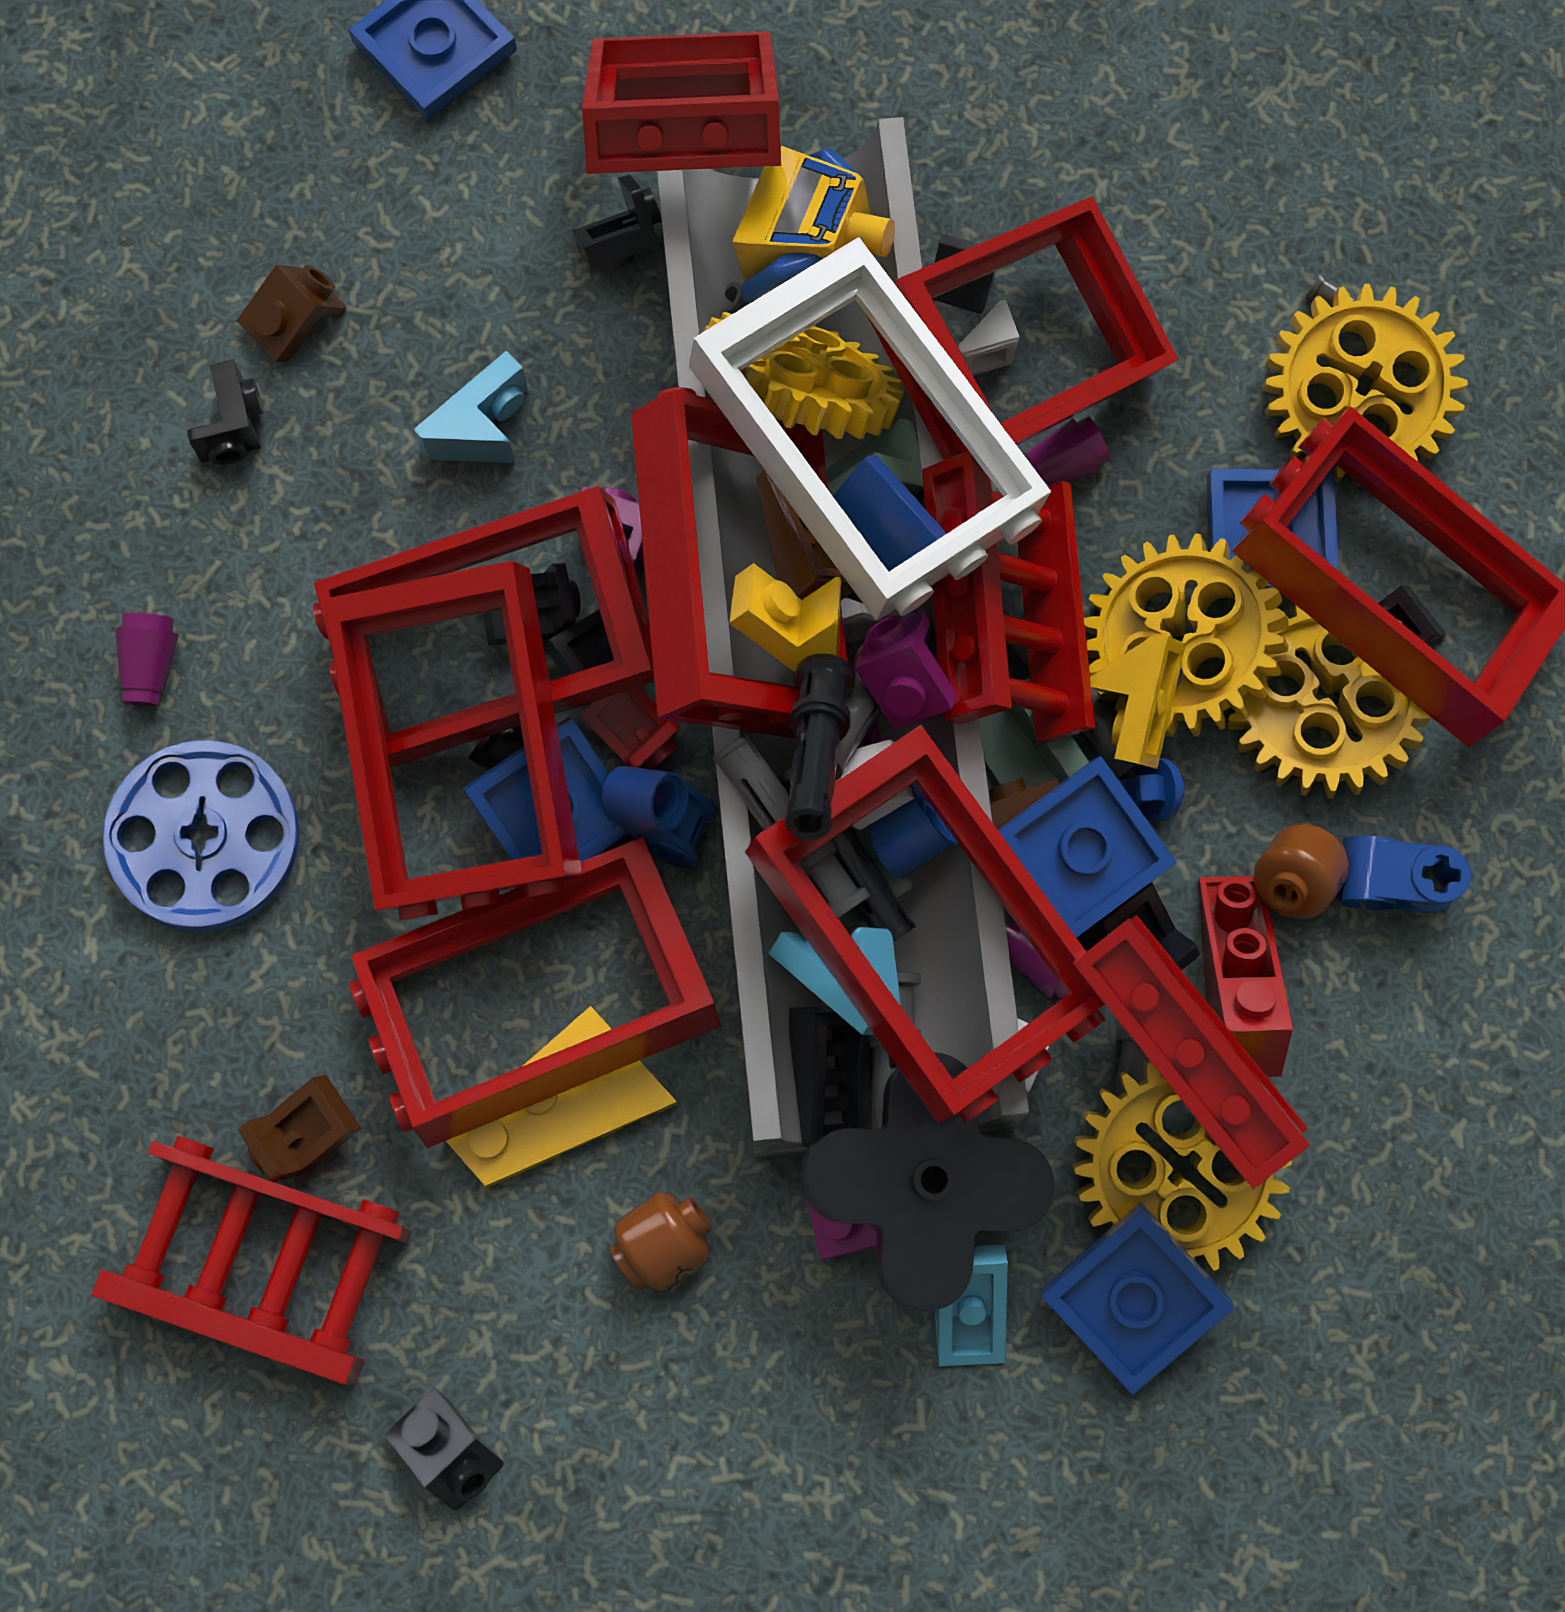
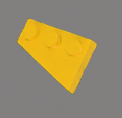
M590 1006L524 1065L611 1030V1028ZM639 1060L456 1136L446 1142L484 1186L488 1188L561 1156V1154L597 1138H602L621 1130L623 1127L654 1113L657 1114L678 1105V1103Z

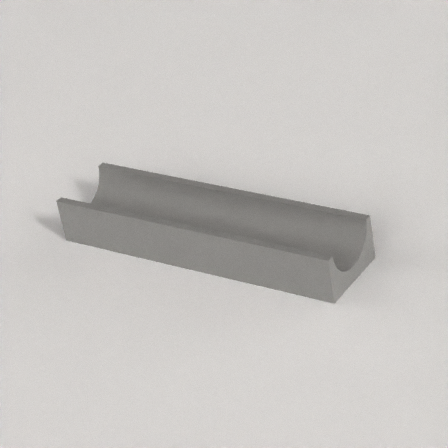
M903 117L878 119L877 127L870 139L856 152L844 158V160L864 179L871 210L870 215L893 219L895 222V235L889 254L886 257L873 255L894 282L900 277L921 269L922 262ZM710 169L657 171L678 387L690 388L696 392V395L712 399L689 368L694 337L704 332L705 326L709 325L712 317L721 319V310L732 304L725 297L727 285L735 281L743 284L747 280L743 278L732 241L759 178L732 176ZM856 300L816 324L817 328L839 332V337L844 342H859L861 344L859 349L861 353H871L880 356L878 364L892 367L894 371L891 377L901 380L865 312ZM902 383L900 390L904 391V395L892 424L900 418L914 422L921 466L924 469L944 459ZM822 429L826 468L875 435L866 432L864 439H858L845 431L843 438L837 439L826 429ZM688 440L709 672L794 686V676L791 669L729 623L734 581L737 574L755 563L775 580H778L756 479L765 469L755 456ZM922 490L914 495V497L925 508L924 491ZM850 592L845 597L863 603L856 593ZM931 596L915 610L918 612L924 611L930 621L934 638L928 649L938 663L933 597ZM865 638L852 643L845 642L847 662L853 670V659L859 648L863 646ZM882 710L878 711L876 718L881 741L890 739L896 742L919 725H922L992 821L979 719L960 725L943 721V715L940 713L894 730ZM712 726L714 755L738 738L749 734L752 738L751 741L776 777L793 766L797 739ZM715 763L754 1157L807 1152L809 1148L802 1146L789 1037V1008L828 1007V1005L768 954L781 932H802L745 854V850L752 840L760 834L757 828L760 824L751 814L749 808L720 766ZM957 843L907 875L912 888L899 897L898 901L910 919L913 920L916 927L895 940L893 944L897 972L921 974V984L914 987L915 1027L921 1030V1035L933 1052L950 1055L968 1068L1018 1032L1019 1029L1003 904ZM863 921L861 924L847 930V932L851 936L857 928H868V926ZM827 1029V1041H833L831 1029ZM869 1048L866 1129H872L871 1048ZM835 1056L826 1057V1068H836ZM889 1056V1066L893 1069L894 1061ZM1011 1073L992 1087V1090L999 1099L979 1114L978 1129L980 1134L1014 1131L1029 1113L1025 1080L1018 1083ZM828 1084L825 1086V1096L839 1095L838 1084ZM841 1111L825 1112L824 1124L843 1123Z

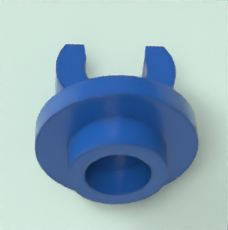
M1160 758L1158 769L1141 766L1135 779L1119 780L1134 803L1141 805L1142 814L1150 821L1161 822L1172 819L1177 814L1184 798L1185 787L1180 772L1173 762L1165 758Z

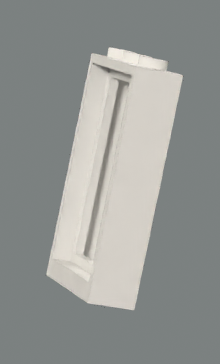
M859 237L694 337L689 368L876 621L895 609L901 616L912 612L932 596L934 590L931 588V585L949 573L955 580L965 577L987 559L988 554L985 551L987 548L1003 538L1009 545L1014 544L1027 536L1041 523L1042 519L1038 513L1050 495L1051 490ZM854 300L857 301L1003 495V498L889 572L740 372L745 367Z

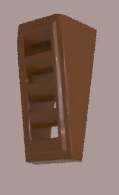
M764 470L756 479L778 580L786 583L795 595L803 600L830 580L839 576L841 577L842 601L853 591L852 587Z

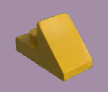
M753 563L735 576L729 623L793 672H795L798 664L808 656L815 654L838 656L841 577L833 578L801 600L786 583L775 580Z
M1155 633L1090 677L1091 689L1128 697L1126 709L1121 708L1113 724L1112 743L1114 746H1117L1114 759L1158 769L1186 646L1185 643L1170 636Z

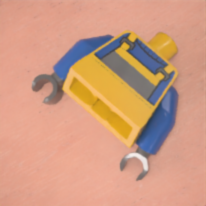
M781 146V166H764L732 241L743 278L747 280L743 284L735 281L727 285L725 297L732 304L722 309L720 316H722L723 312L734 314L858 237L871 254L883 257L889 254L895 235L894 220L870 215L871 210L864 179L835 150L825 148L811 155H806Z

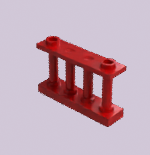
M969 450L922 469L925 510L946 533L951 532L1003 498L1001 493L992 491L991 479ZM1064 481L1048 486L1051 493L1038 513L1042 519L1041 523L1027 536L1017 542L1019 558L997 552V543L985 550L988 554L987 559L971 573L959 580H955L949 573L932 585L934 590L932 597L938 665L957 693L952 709L942 712L943 721L961 725L1012 709L1013 705L1033 710L1036 742L1045 744L1095 729L1071 484ZM1000 580L1022 587L1025 620L1003 614ZM1006 642L1027 648L1030 682L1009 677Z
M1138 915L1131 920L1130 918L1073 962V965L1252 1189L1256 1188L1310 1147V1142L1303 1135V1132L1308 1129L1307 1125Z
M178 1135L173 1147L152 1141L148 1154L173 1163L134 1264L127 1263L123 1274L101 1269L91 1296L345 1385H356L365 1359L348 1354L353 1341L347 1339L384 1236L408 1244L412 1231L396 1225L400 1212L367 1200H362L359 1210L355 1211L210 1161L215 1148ZM200 1172L235 1186L196 1286L189 1284L185 1296L161 1288L165 1275L159 1272L197 1175ZM260 1194L297 1207L258 1308L252 1306L248 1317L245 1318L223 1310L227 1297L223 1296L222 1292ZM322 1215L359 1227L323 1326L321 1330L314 1328L311 1339L308 1340L285 1332L290 1319L284 1317L317 1227Z

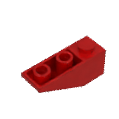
M1254 876L1199 877L1206 1001L1266 1076L1281 1077L1293 1027L1269 907L1258 895L1254 884Z

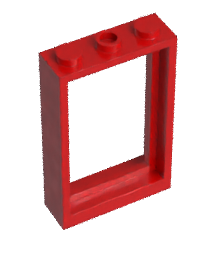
M770 31L592 39L582 104L587 174L781 166L779 97Z
M1093 196L900 277L893 282L992 412L932 299L1053 245L1056 246L1118 365L1000 423L1016 445L1131 388L1179 360ZM867 316L942 458L946 460L967 451L966 446Z
M685 387L663 390L658 393L655 400L631 413L658 718L797 739L789 725L790 710L799 697V692L794 686L709 672L688 440L754 456V454L713 399L698 396L694 390ZM776 419L828 489L822 429H819L816 436L812 435L804 425L796 423L794 427L789 429L784 426L782 420ZM840 606L838 657L847 662L842 609Z
M1350 406L1332 425L1322 418L1304 438L1298 448L1307 455L1302 461L1294 455L1269 484L1277 491L1273 499L1264 493L1241 519L1239 524L1248 531L1232 552L1465 746L1470 748L1505 722L1565 629V583ZM1334 464L1339 466L1518 615L1474 682L1286 528Z
M600 486L314 582L319 601L313 605L314 618L319 631L324 638L329 639L331 645L324 599L452 573L577 531L614 661L550 681L554 713L558 714L654 682L649 616L615 499ZM331 662L329 665L330 677L339 695L334 662ZM374 670L390 767L521 726L516 695L513 693L391 733Z
M511 560L324 599L375 911L398 910L399 921L438 915L437 902L460 898L462 910L501 903L499 891L523 887L525 898L564 892L562 879L582 876L530 568ZM501 610L542 855L408 879L368 636Z
M919 725L835 782L831 805V828L828 834L815 840L795 837L792 835L794 828L787 830L785 827V817H783L755 836L745 850L747 857L937 1123L957 1113L964 1123L973 1119L999 1099L992 1090L993 1086L1011 1073L1018 1083L1024 1081L1053 1059L1046 1050V1047L1064 1034L1073 1044L1106 1020L1099 1010L1105 1003L1073 965L1074 961L1086 953L1085 949L922 725ZM914 783L1068 994L955 1078L950 1076L798 863Z
M643 837L580 862L582 876L562 879L564 892L525 898L523 887L515 888L501 894V903L461 910L351 955L359 978L349 982V987L362 1018L373 1016L379 1034L369 1038V1043L382 1074L385 1075L393 1072L399 1092L390 1095L389 1099L397 1121L404 1133L414 1129L428 1149L721 1027L712 996ZM622 889L670 1005L436 1102L392 982Z

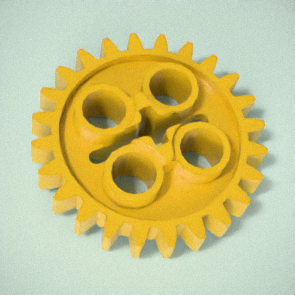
M1364 284L1356 301H1352L1344 286L1339 287L1334 294V307L1332 308L1321 296L1315 297L1310 305L1314 319L1303 312L1297 311L1290 320L1297 334L1281 330L1275 340V343L1287 354L1272 353L1266 360L1265 365L1271 370L1280 373V375L1267 378L1262 385L1263 391L1279 395L1278 399L1267 406L1265 414L1267 416L1283 415L1285 419L1274 433L1275 438L1294 435L1298 440L1289 456L1292 458L1294 455L1297 457L1304 453L1298 446L1322 418L1332 425L1351 406L1362 416L1365 414L1381 416L1389 427L1388 438L1417 462L1418 459L1415 451L1421 456L1431 459L1439 451L1436 442L1431 436L1447 440L1455 431L1452 425L1443 417H1457L1465 407L1459 401L1450 398V395L1461 392L1468 385V380L1450 375V371L1457 368L1465 360L1463 354L1446 355L1444 348L1455 337V333L1450 331L1435 335L1431 330L1440 314L1435 311L1423 319L1416 316L1420 300L1417 296L1409 300L1403 308L1397 306L1395 287H1390L1381 301L1374 300L1370 284ZM1344 332L1359 334L1367 344V354L1363 356L1347 354L1339 344V334ZM1318 356L1327 358L1332 367L1320 366L1316 362V358ZM1397 362L1412 364L1420 375V384L1416 387L1401 385L1393 375V364ZM1362 375L1369 376L1373 380L1370 384V391L1366 396L1360 395L1355 391L1358 386V379ZM1318 383L1327 385L1336 396V406L1330 409L1316 407L1307 396V387ZM1394 402L1409 405L1412 413L1409 415L1402 413L1400 407ZM1334 464L1332 468L1334 470V482L1338 483L1346 472Z
M723 312L721 319L712 317L709 325L705 326L704 331L732 314ZM816 324L740 371L775 419L782 420L784 426L789 429L794 427L796 423L804 425L812 435L816 436L819 429H826L837 439H842L845 431L858 439H864L866 432L879 436L882 428L890 429L904 395V391L900 390L902 381L891 377L894 369L878 364L880 356L871 353H861L859 351L861 346L859 342H844L839 337V332L817 328Z
M1197 533L1192 538L1188 549H1181L1174 534L1169 535L1166 552L1158 554L1149 542L1143 543L1145 560L1137 564L1132 558L1123 555L1121 561L1127 573L1122 578L1104 573L1102 577L1111 590L1109 595L1091 594L1089 597L1094 608L1100 613V616L1084 618L1085 630L1097 636L1086 641L1088 657L1097 659L1089 665L1090 677L1155 633L1172 638L1183 636L1186 629L1187 616L1195 633H1188L1183 637L1182 642L1186 646L1181 663L1183 671L1182 680L1175 690L1166 735L1167 737H1173L1179 722L1185 721L1193 736H1199L1202 719L1211 717L1214 724L1222 730L1225 728L1224 710L1231 707L1238 714L1246 717L1249 713L1242 698L1247 693L1265 699L1268 694L1259 680L1260 676H1280L1281 674L1278 663L1269 657V654L1288 652V644L1285 638L1273 633L1289 626L1285 612L1273 610L1283 602L1279 590L1275 587L1264 589L1269 582L1256 571H1250L1251 567L1235 555L1229 560L1230 548L1225 539L1221 538L1210 552L1207 551L1201 534ZM1191 583H1196L1197 587L1194 589L1187 611V602L1185 600L1187 587ZM1164 592L1172 594L1171 601L1165 609L1151 613L1144 611L1147 601L1152 596ZM1220 598L1235 600L1233 609L1227 615L1221 618L1206 616V611L1212 602ZM1214 657L1225 660L1224 667L1217 676L1211 679L1196 677L1197 668L1203 661ZM1098 691L1106 703L1119 698L1115 706L1117 713L1121 708L1126 709L1128 697Z
M1295 605L1294 617L1291 619L1287 617L1289 626L1273 632L1285 638L1288 644V652L1269 654V657L1278 663L1281 670L1280 675L1294 679L1298 683L1300 691L1291 696H1280L1274 693L1267 681L1275 676L1261 675L1259 680L1268 694L1267 697L1263 699L1247 693L1242 699L1247 706L1249 714L1243 717L1235 711L1228 718V729H1247V732L1239 740V752H1247L1258 748L1260 753L1256 759L1254 769L1260 772L1275 764L1279 767L1276 778L1277 786L1281 787L1294 775L1300 777V793L1303 796H1306L1311 790L1314 781L1323 782L1324 791L1328 799H1333L1339 781H1346L1353 794L1359 795L1363 788V775L1365 774L1380 786L1385 783L1388 776L1385 762L1400 770L1405 768L1409 758L1402 747L1418 750L1424 736L1414 727H1427L1432 717L1350 649L1348 650L1354 657L1351 663L1336 665L1329 662L1323 655V649L1331 645L1347 647ZM1303 651L1306 653L1311 661L1312 672L1300 658L1296 657V652ZM1319 685L1328 695L1335 692L1340 694L1337 707L1329 697L1317 700L1316 695ZM1365 696H1375L1387 705L1389 712L1380 717H1370L1358 708L1356 701ZM1344 720L1355 733L1361 736L1359 742H1354L1346 733ZM1310 727H1321L1333 736L1335 743L1324 749L1314 748L1303 740L1301 733Z
M1150 1060L1144 1061L1145 1080L1137 1083L1124 1071L1119 1073L1125 1092L1118 1097L1110 1091L1101 1089L1098 1093L1108 1107L1104 1115L1093 1111H1085L1083 1114L1090 1125L1096 1129L1094 1136H1076L1074 1140L1078 1147L1090 1153V1159L1072 1164L1075 1174L1092 1178L1091 1183L1077 1191L1080 1201H1099L1101 1203L1088 1217L1094 1227L1112 1221V1226H1114L1141 1202L1194 1260L1195 1256L1203 1255L1214 1271L1218 1270V1250L1227 1247L1238 1259H1242L1244 1252L1239 1238L1246 1233L1253 1239L1262 1242L1265 1236L1256 1224V1220L1260 1215L1279 1219L1281 1214L1267 1200L1270 1194L1289 1193L1290 1187L1278 1178L1273 1177L1274 1174L1254 1189L1251 1188L1240 1173L1228 1179L1214 1176L1212 1161L1220 1148L1196 1118L1192 1127L1185 1133L1171 1134L1163 1129V1112L1168 1105L1181 1099L1164 1077L1160 1075ZM1139 1123H1146L1179 1155L1185 1157L1192 1150L1195 1151L1190 1157L1191 1164L1226 1196L1227 1201L1225 1205L1217 1206L1186 1176L1179 1172L1169 1178L1168 1176L1173 1170L1172 1166L1164 1156L1136 1132V1126ZM1132 1150L1145 1151L1150 1155L1152 1162L1148 1175L1141 1181L1134 1183L1125 1182L1118 1178L1116 1170L1121 1156ZM1292 1160L1282 1168L1292 1165ZM1184 1195L1194 1196L1199 1199L1200 1214L1194 1223L1183 1228L1174 1227L1168 1223L1167 1209L1174 1199Z

